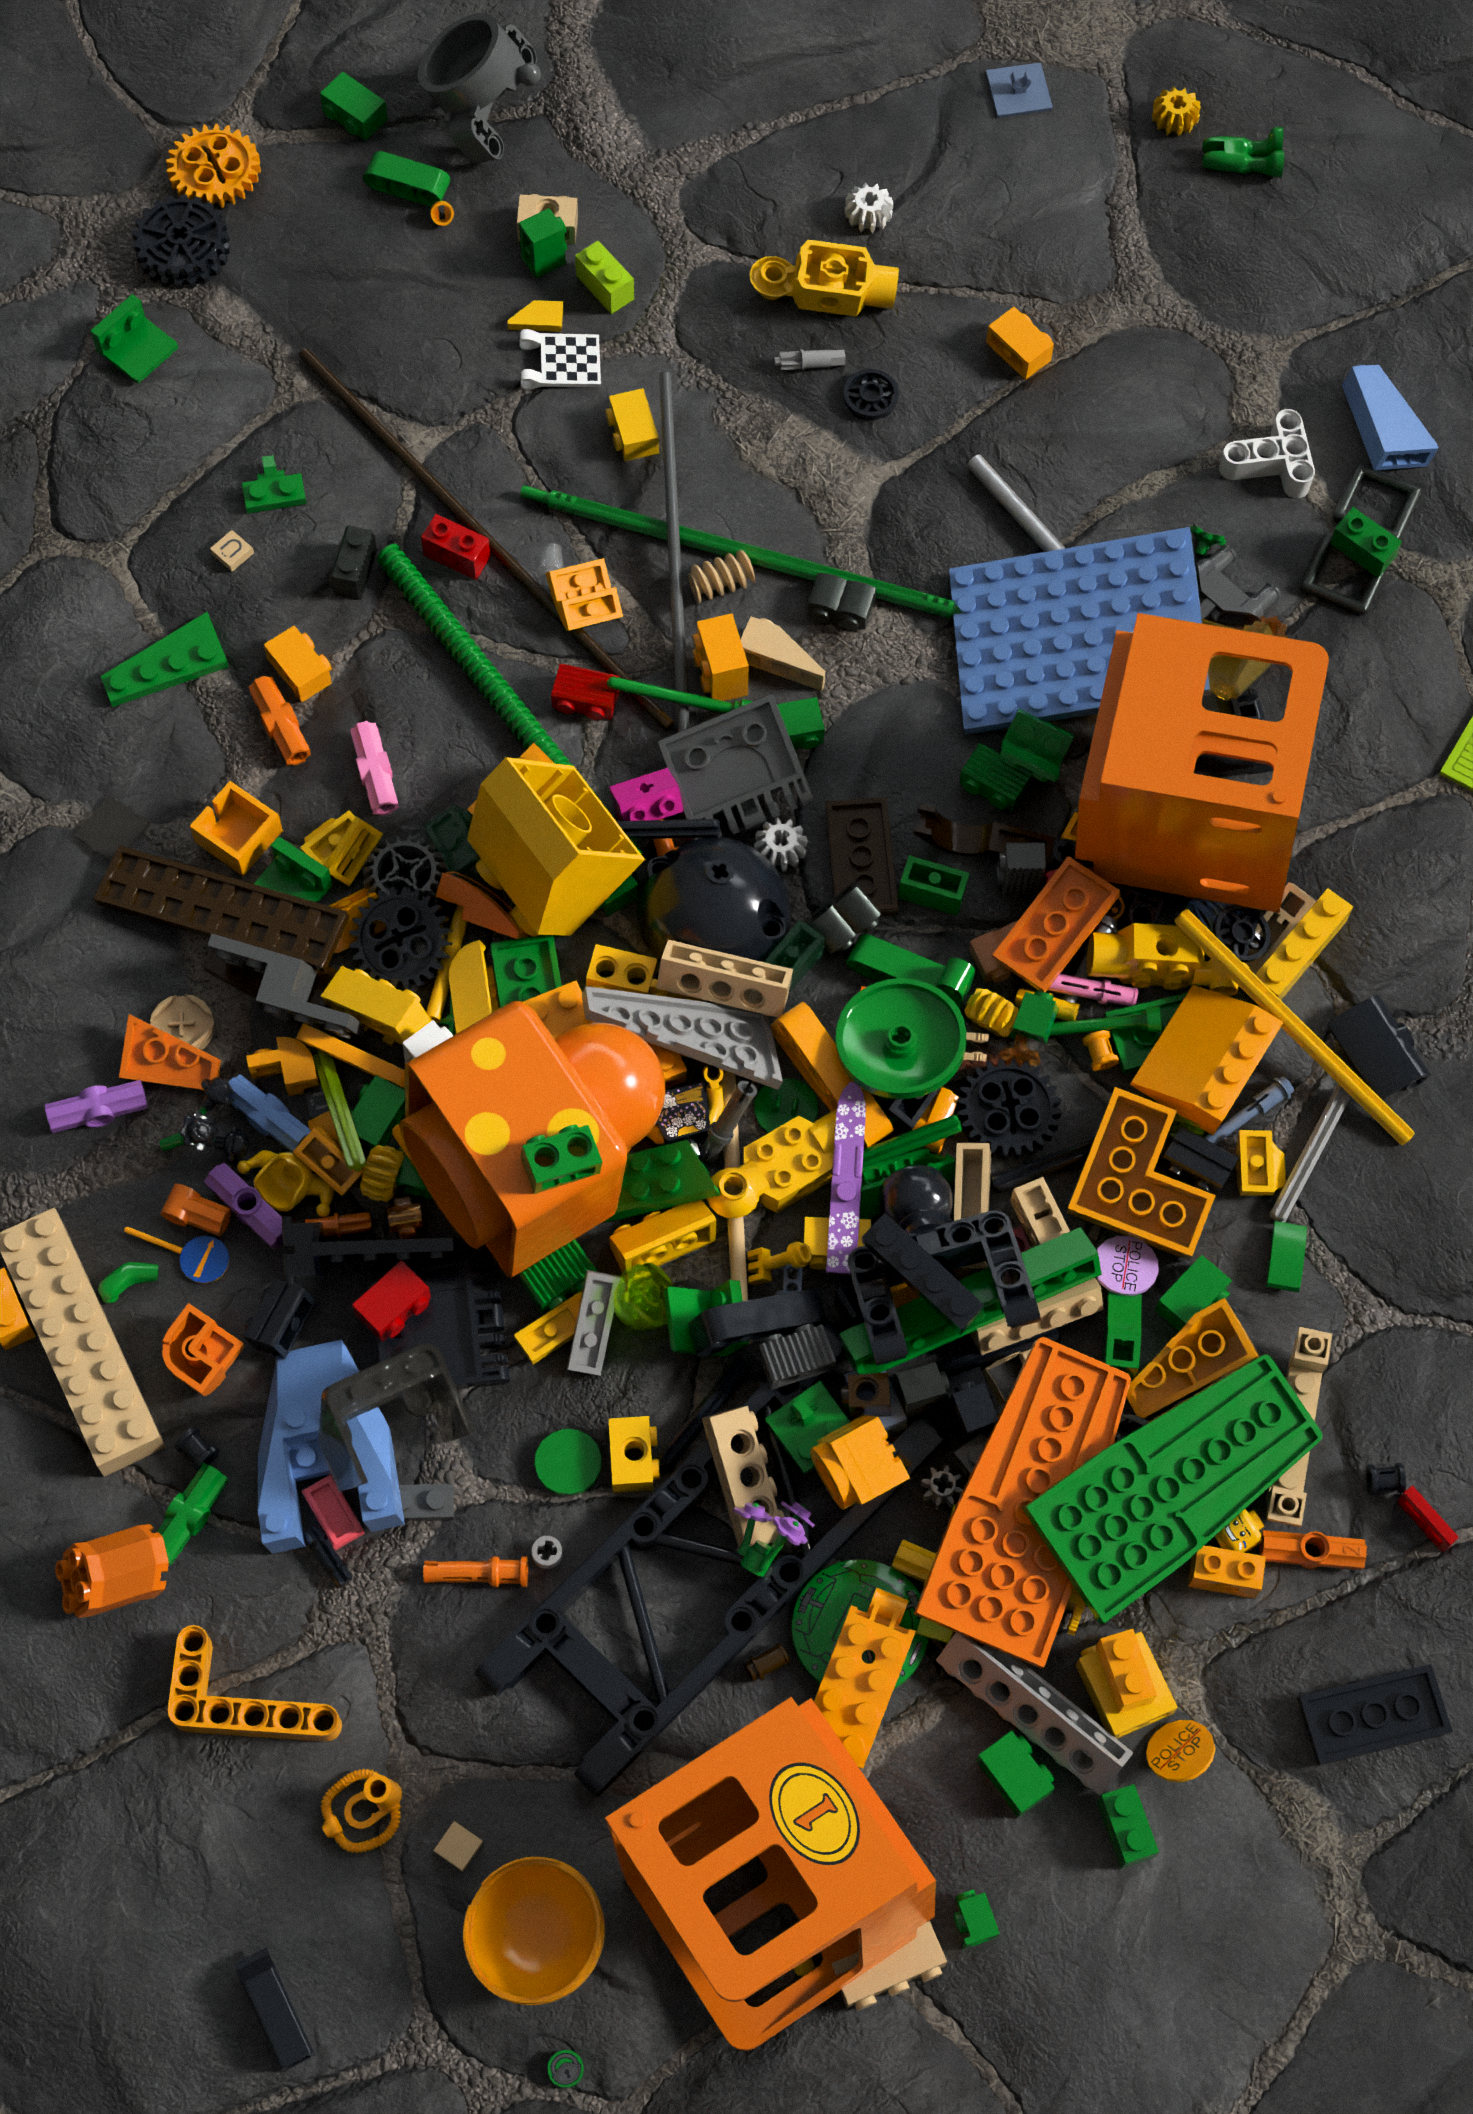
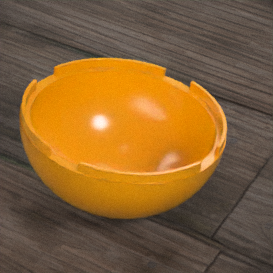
M525 1857L508 1862L496 1869L481 1883L482 1886L476 1893L471 1905H468L464 1919V1950L472 1971L490 1992L512 2003L543 2005L564 1998L580 1987L590 1976L602 1952L605 1938V1921L602 1906L595 1890L576 1869L552 1858Z

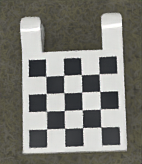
M523 329L520 332V348L522 350L541 347V373L532 369L522 370V389L532 390L542 386L601 387L599 335L538 333L530 329Z

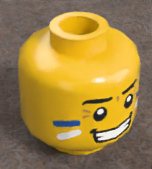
M1244 1509L1216 1534L1215 1538L1222 1549L1246 1553L1262 1542V1535L1259 1530L1265 1526L1254 1509L1250 1512Z

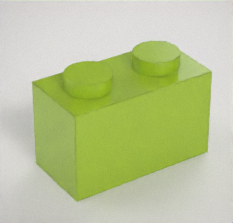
M599 241L594 242L575 255L576 277L611 314L634 300V278Z

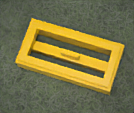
M356 816L324 865L329 869L330 875L350 886L383 833ZM370 832L368 838L366 839L362 847L359 848L367 834ZM351 859H353L344 875H342L343 871L345 870Z

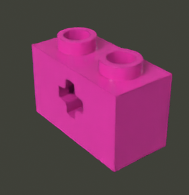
M668 768L609 787L614 811L620 821L659 820L684 812L679 786Z

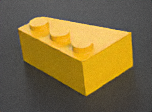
M341 966L321 994L329 1009L352 1015L365 1025V1032L370 1028L385 1035L382 1040L390 1046L395 1041L403 1045L402 1043L431 1022V1019L420 1004L421 999L417 994L408 989L404 991L398 990L384 979L374 980L358 968H355L353 971Z

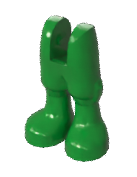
M1283 127L1272 128L1267 138L1260 141L1230 136L1205 138L1202 142V151L1204 153L1202 166L1211 170L1241 174L1252 171L1266 174L1270 177L1282 178L1284 167V151L1282 150Z

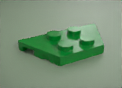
M688 1140L628 1154L617 1210L612 1217L604 1222L607 1223L719 1196L720 1190L712 1181L709 1172Z

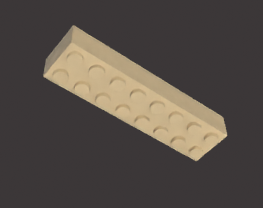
M55 1207L0 1232V1252L102 1475L105 1477L166 1448Z

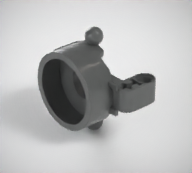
M483 13L468 15L445 28L425 51L418 69L420 85L431 96L432 101L446 113L443 122L450 124L449 133L451 139L474 164L498 160L504 154V144L501 137L487 122L492 105L499 101L506 91H515L520 83H523L525 86H534L541 79V71L536 65L537 57L535 50L517 27L512 24L500 26L492 16Z

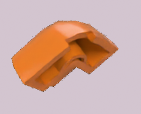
M188 1303L170 1326L162 1341V1357L167 1369L175 1377L201 1395L207 1396L226 1378V1371L244 1349L245 1345L219 1327L216 1321Z

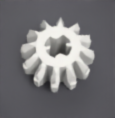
M866 182L862 189L854 186L852 193L848 194L845 202V215L849 219L851 227L859 225L860 232L865 228H869L872 234L875 227L884 229L886 222H890L893 213L892 197H888L887 189L879 190L878 184L869 187Z
M777 817L774 825L765 821L763 831L756 833L755 839L757 842L754 844V849L762 853L774 867L780 865L781 870L785 872L787 864L796 868L799 859H804L806 855L804 847L807 846V838L802 836L803 829L801 826L792 828L793 821L791 818L785 824H781V820Z

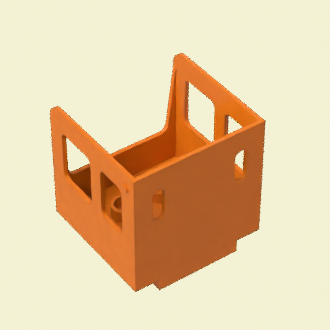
M1137 613L1133 633L1116 630L1079 797L1075 859L1094 862L1093 873L1107 882L1280 913L1329 663L1326 650L1313 642ZM1216 655H1224L1283 665L1290 668L1292 678L1283 719L1278 722H1271L1206 710L1202 706V698L1211 658ZM1210 754L1267 764L1273 768L1272 780L1267 785H1256L1195 774L1194 769L1196 760L1200 755Z

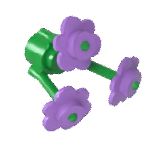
M782 1501L781 1505L793 1514L792 1517L783 1518L778 1516L773 1518L765 1512V1507L758 1505V1503H745V1507L742 1508L734 1507L733 1512L748 1518L744 1539L737 1551L744 1556L740 1564L748 1571L764 1577L773 1559L787 1541L794 1545L805 1544L807 1538L804 1536L803 1526L798 1522L799 1519L811 1527L815 1525L808 1519L811 1513L806 1510V1505L794 1502L792 1506H789ZM756 1521H773V1524L777 1527L779 1535L771 1546L759 1540H756L754 1545L750 1544Z

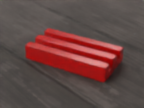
M1413 1485L1397 1500L1402 1509L1440 1551L1444 1552L1459 1538Z

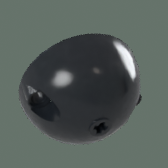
M710 837L687 841L676 846L663 856L655 857L649 861L646 878L637 901L636 916L638 928L644 942L660 961L667 941L672 940L770 963L779 954L787 941L791 927V904L788 891L780 874L762 853L740 841Z

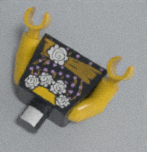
M706 1065L703 1069V1074L706 1081L709 1082L708 1086L703 1081L665 1091L662 1112L655 1126L646 1136L655 1144H663V1146L688 1140L701 1160L703 1155L699 1144L704 1143L708 1137L707 1131L713 1122H717L724 1109L722 1085L719 1084L723 1078V1070L718 1068V1076L711 1078L707 1075L708 1069Z

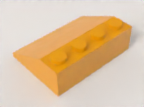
M1192 985L1130 1085L1158 1103L1177 1110L1176 1113L1214 1136L1279 1031L1283 1021L1254 1004Z

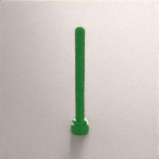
M610 677L607 680V685L611 689L723 714L754 702L741 699V701L735 700L734 703L618 677Z
M1146 1007L1145 1011H1140V1014L1055 1022L1049 1036L1142 1027V1030H1148L1149 1033L1162 1032L1160 1007ZM1014 1030L1008 1036L1010 1039L1024 1038L1016 1035Z

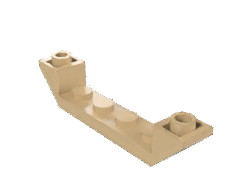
M1299 1327L1287 1369L1286 1380L1315 1421L1322 1373L1328 1365L1332 1334ZM1310 1451L1268 1488L1266 1496L1267 1520L1296 1527L1302 1526L1307 1493L1303 1491Z

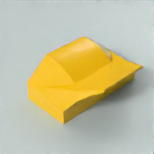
M348 810L338 819L330 818L304 838L305 844L300 847L301 851L324 866L355 819V816ZM369 833L367 834V836L365 837V839L363 840V842H362V844L360 845L359 848L362 847V845L364 844V842H365L366 839L368 838Z
M1239 1130L1236 1156L1239 1159L1236 1165L1237 1185L1240 1196L1274 1195L1275 1190L1283 1188L1286 1183L1285 1153L1279 1150L1273 1143L1272 1131Z

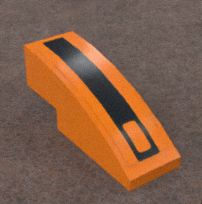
M455 871L442 873L436 897L464 907L461 915L462 920L515 939L529 937V934L525 933L515 922L511 914L512 908L489 888Z

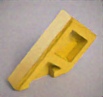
M532 301L508 320V330L530 329L533 331L562 332L563 301Z

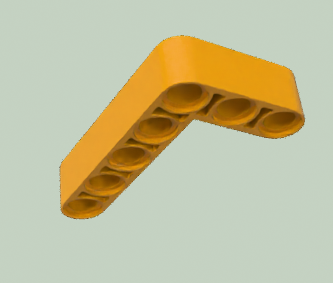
M196 1625L187 1626L178 1634L168 1703V1716L180 1731L320 1742L332 1741L341 1733L342 1721L336 1710L330 1705L207 1696L213 1650L212 1641L206 1631ZM193 1637L203 1638V1644L199 1650L192 1652L187 1650L186 1646L190 1639ZM189 1671L199 1673L198 1681L192 1686L182 1685V1679ZM193 1706L194 1714L189 1720H178L177 1715L182 1707ZM219 1708L229 1710V1716L225 1722L219 1724L212 1722V1716ZM257 1710L264 1712V1718L257 1726L247 1724V1717L251 1712ZM286 1714H298L299 1720L294 1727L287 1729L281 1726L282 1718ZM324 1715L332 1716L334 1722L330 1729L326 1731L316 1729V1723L320 1717Z

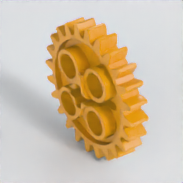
M205 124L203 125V132H198L195 128H192L193 135L191 137L183 133V143L174 141L175 150L168 151L170 159H166L172 189H177L179 197L181 194H185L188 199L192 200L197 196L201 197L202 203L209 201L214 206V203L218 202L220 207L224 208L226 200H229L234 205L236 196L245 199L244 190L253 191L252 183H258L259 181L258 173H261L256 145L255 143H250L248 135L242 137L239 129L231 133L229 125L222 131L219 130L218 124H215L213 130H209ZM203 149L208 151L212 163L208 162L207 154ZM216 170L219 171L220 178L224 182V184H222L219 181Z

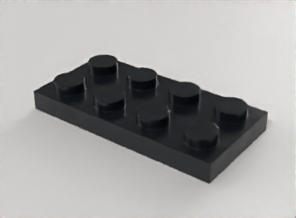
M1431 1664L1301 1695L1297 1698L1317 1766L1432 1739L1453 1732Z

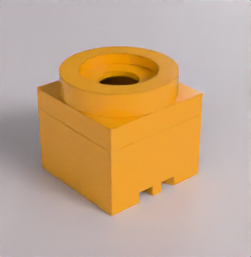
M862 1415L817 1440L818 1445L810 1449L813 1463L831 1497L843 1510L855 1503L863 1505L910 1479L901 1459L898 1456L894 1458L892 1452L896 1450L893 1444H889L885 1440L888 1438V1434L878 1416Z

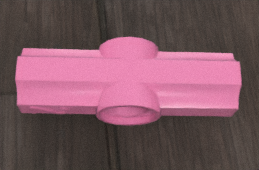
M368 721L357 723L355 727L350 729L357 754L356 763L362 785L366 786L373 815L384 816L392 814L394 810L399 808L392 783L391 766L387 752L383 751L376 723Z

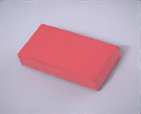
M331 1474L301 1491L335 1550L365 1534Z

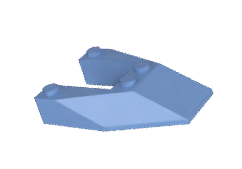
M343 1340L291 1350L286 1359L276 1356L258 1450V1516L262 1544L272 1554L306 1547L297 1482L353 1469L356 1472L362 1519L371 1532L405 1525L390 1427Z

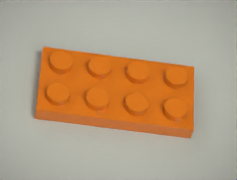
M1068 856L992 954L993 959L1039 991L1046 993L1118 899L1120 890Z

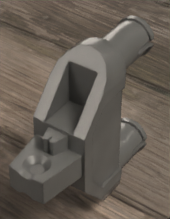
M1223 544L1210 558L1200 559L1195 564L1202 624H1205L1210 619L1217 621L1219 624L1249 626L1256 624L1263 618L1264 610L1281 597V593L1277 587L1270 591L1274 584L1269 582L1253 597H1248L1225 577L1221 571L1237 558L1233 548L1226 553L1230 548L1227 544Z

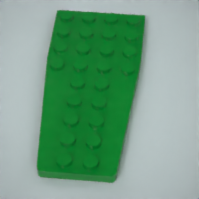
M1262 1355L1104 1448L1022 1507V1509L1098 1623L1104 1624L1189 1560L1322 1440L1323 1435L1273 1359L1269 1355Z

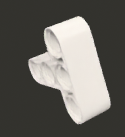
M1292 409L1281 410L1275 418L1271 437L1228 443L1224 448L1219 465L1221 475L1229 480L1280 475L1283 489L1288 496L1302 498L1307 495L1315 475V469L1300 414Z

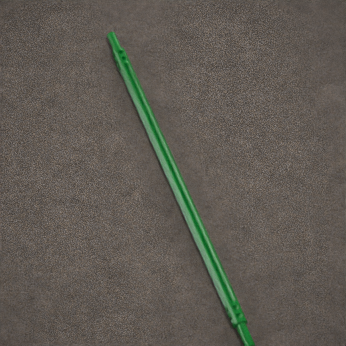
M525 485L521 488L520 497L548 504V508L668 540L667 521L555 490L547 492ZM679 525L680 544L722 556L730 553L735 558L736 552L743 550L749 557L751 564L812 581L816 580L818 573L832 574L846 581H858L875 587L877 599L951 619L953 614L962 613L953 600Z

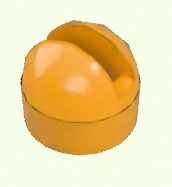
M438 201L431 207L430 214L434 223L440 226L451 223L454 211L448 202ZM440 205H444L445 219H440L439 217Z

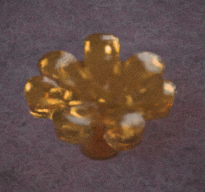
M1016 1035L1014 1047L1000 1050L998 1058L1006 1060L1005 1065H1010L1012 1058H1015L1020 1066L1026 1060L1029 1062V1066H1037L1041 1063L1039 1053L1027 1047L1028 1037L1025 1035Z

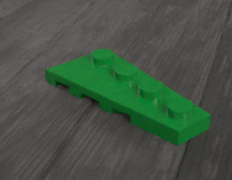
M206 612L103 674L101 679L111 706L115 707L228 668L229 666L209 614Z

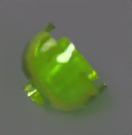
M639 1263L619 1275L621 1278L614 1291V1312L620 1321L631 1329L641 1331L653 1330L668 1323L664 1289L673 1286L667 1274L653 1263H645L643 1265Z

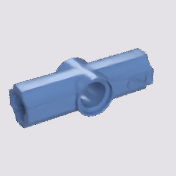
M241 1074L233 1077L228 1082L234 1090L231 1094L234 1100L232 1106L243 1113L248 1122L264 1136L270 1135L291 1153L311 1132L308 1127L289 1113L288 1108L277 1097L270 1093H263Z

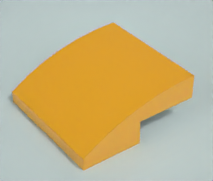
M604 558L545 573L555 607L566 631L623 617L616 587L611 588Z

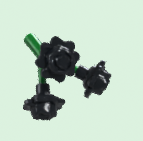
M215 1077L212 1080L204 1079L201 1086L205 1091L206 1097L201 1102L202 1107L193 1116H185L184 1125L179 1132L161 1139L159 1142L160 1147L166 1152L184 1144L185 1146L194 1147L198 1152H201L205 1147L210 1148L214 1146L215 1149L224 1150V1153L228 1156V1162L235 1164L237 1158L244 1157L247 1153L249 1146L247 1135L241 1133L240 1127L233 1125L226 1137L216 1136L219 1130L216 1126H213L214 1118L204 1116L208 1110L212 1111L216 1104L223 1105L225 1103L231 1106L234 1102L231 1097L234 1090L227 1081L220 1077Z

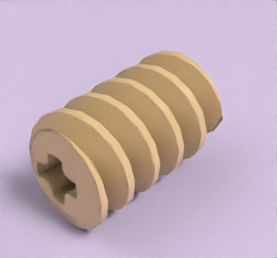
M743 550L736 552V558L730 553L725 555L724 561L719 557L715 558L713 566L709 561H704L702 563V570L698 565H692L690 573H688L689 584L698 604L701 603V594L705 593L709 600H712L713 590L715 589L722 597L724 596L725 586H728L730 591L734 593L735 583L739 582L743 589L747 588V579L749 578L755 584V575L751 561Z

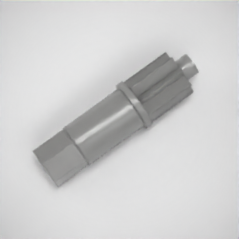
M801 349L800 351L780 352V357H774V365L780 366V370H805L844 366L845 350L804 351Z

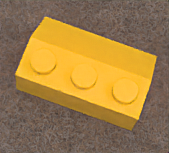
M702 1200L673 1206L672 1209L666 1212L656 1211L644 1217L643 1222L632 1227L630 1224L617 1228L613 1235L609 1236L610 1248L627 1281L715 1242L716 1218Z

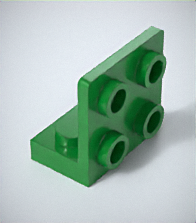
M133 294L90 331L96 352L136 383H140L178 349V343L145 318L141 300Z
M1018 708L1002 740L1000 756L1004 758V763L1013 768L1020 769V767L1032 771L1031 775L1042 782H1048L1049 780L1057 782L1060 764L1074 735Z
M278 836L271 844L274 859L254 884L318 903L332 886L329 869Z
M728 1280L711 1291L671 1286L665 1288L664 1298L671 1350L673 1352L696 1354L688 1323L707 1309L742 1302L740 1281ZM749 1342L733 1343L724 1350L711 1355L726 1357L748 1345Z

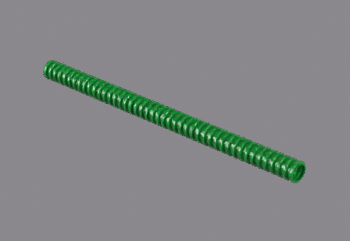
M391 544L384 547L377 556V563L382 566V569L387 572L393 583L403 592L404 597L414 606L415 611L419 612V616L430 626V630L441 640L442 645L446 646V650L451 653L453 659L457 660V664L468 674V678L473 681L476 687H479V692L484 694V698L489 701L491 707L495 708V712L500 715L502 721L506 722V726L517 736V740L523 744V747L527 750L535 743L554 763L574 766L569 763V759L564 756L562 750L558 749V745L552 742L551 736L547 735V731L541 728V724L536 721L534 715L530 714V710L525 707L523 701L519 700V696L508 686V682L503 680V676L500 673H497L496 667L492 666V662L481 652V648L470 638L469 633L465 632V628L454 618L453 613L443 604L442 599L438 598V594L433 591L432 587L427 584L426 579L422 577V574L411 564V560L401 551L399 545Z

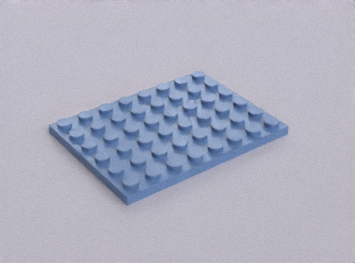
M1190 527L950 568L952 600L955 601V604L958 605L959 610L962 612L960 614H953L964 731L968 735L1009 728L1018 708L1046 722L1097 714L1116 630L1133 633L1137 613L1202 624ZM1207 674L1203 696L1211 695L1209 674Z

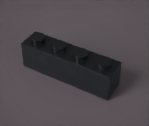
M886 1213L862 1236V1243L960 1335L984 1311L985 1305Z

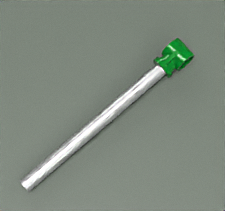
M980 454L974 456L968 462L967 467L1044 552L1065 549Z

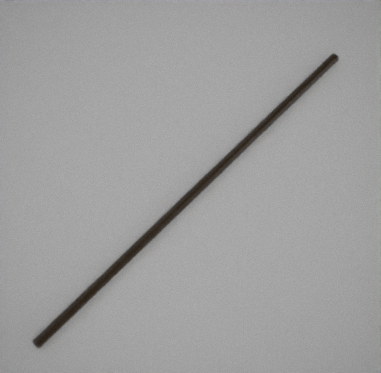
M308 348L302 349L299 357L468 529L489 538L490 552L563 625L553 598ZM582 627L568 631L610 674L634 681ZM629 693L665 731L673 727L675 722L650 697Z

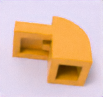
M276 1037L277 1050L265 1048L246 1056L252 1079L283 1073L288 1096L302 1094L304 1089L319 1085L315 1063L310 1050L302 1042L294 1038Z

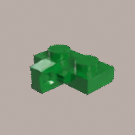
M274 455L262 457L264 473L257 474L258 480L242 483L247 514L307 504L301 473L285 476L284 470L277 471Z

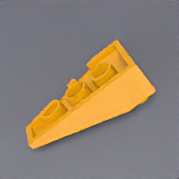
M1225 1298L1195 1313L1187 1324L1130 1383L1127 1399L1136 1416L1144 1419L1227 1376L1259 1357L1246 1331Z

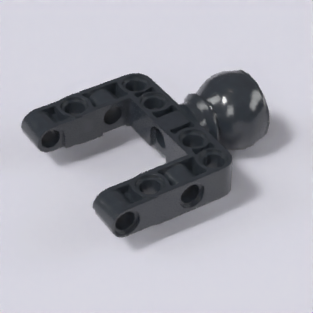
M916 1165L905 1167L895 1171L883 1181L879 1188L878 1205L881 1216L886 1213L945 1269L949 1268L951 1271L986 1261L989 1265L993 1286L1002 1314L1005 1315L1007 1326L1011 1327V1329L1041 1321L1038 1305L1010 1219L1005 1213L996 1210L952 1221L950 1218L953 1208L952 1189L942 1173L931 1166ZM865 1245L860 1246L849 1254L848 1266L876 1366L904 1359L906 1358L905 1355H908L906 1342L890 1287L905 1282Z

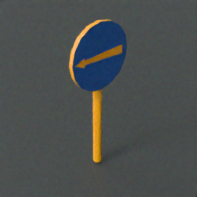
M124 1228L125 1233L181 1254L179 1259L181 1270L193 1282L201 1284L214 1282L221 1278L228 1269V1250L223 1242L215 1237H195L187 1242L184 1248H181L133 1228Z

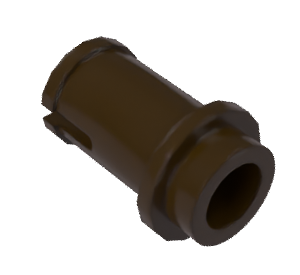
M778 1643L755 1658L749 1656L748 1661L743 1665L753 1682L756 1680L761 1682L764 1680L765 1675L790 1663V1660L783 1646Z

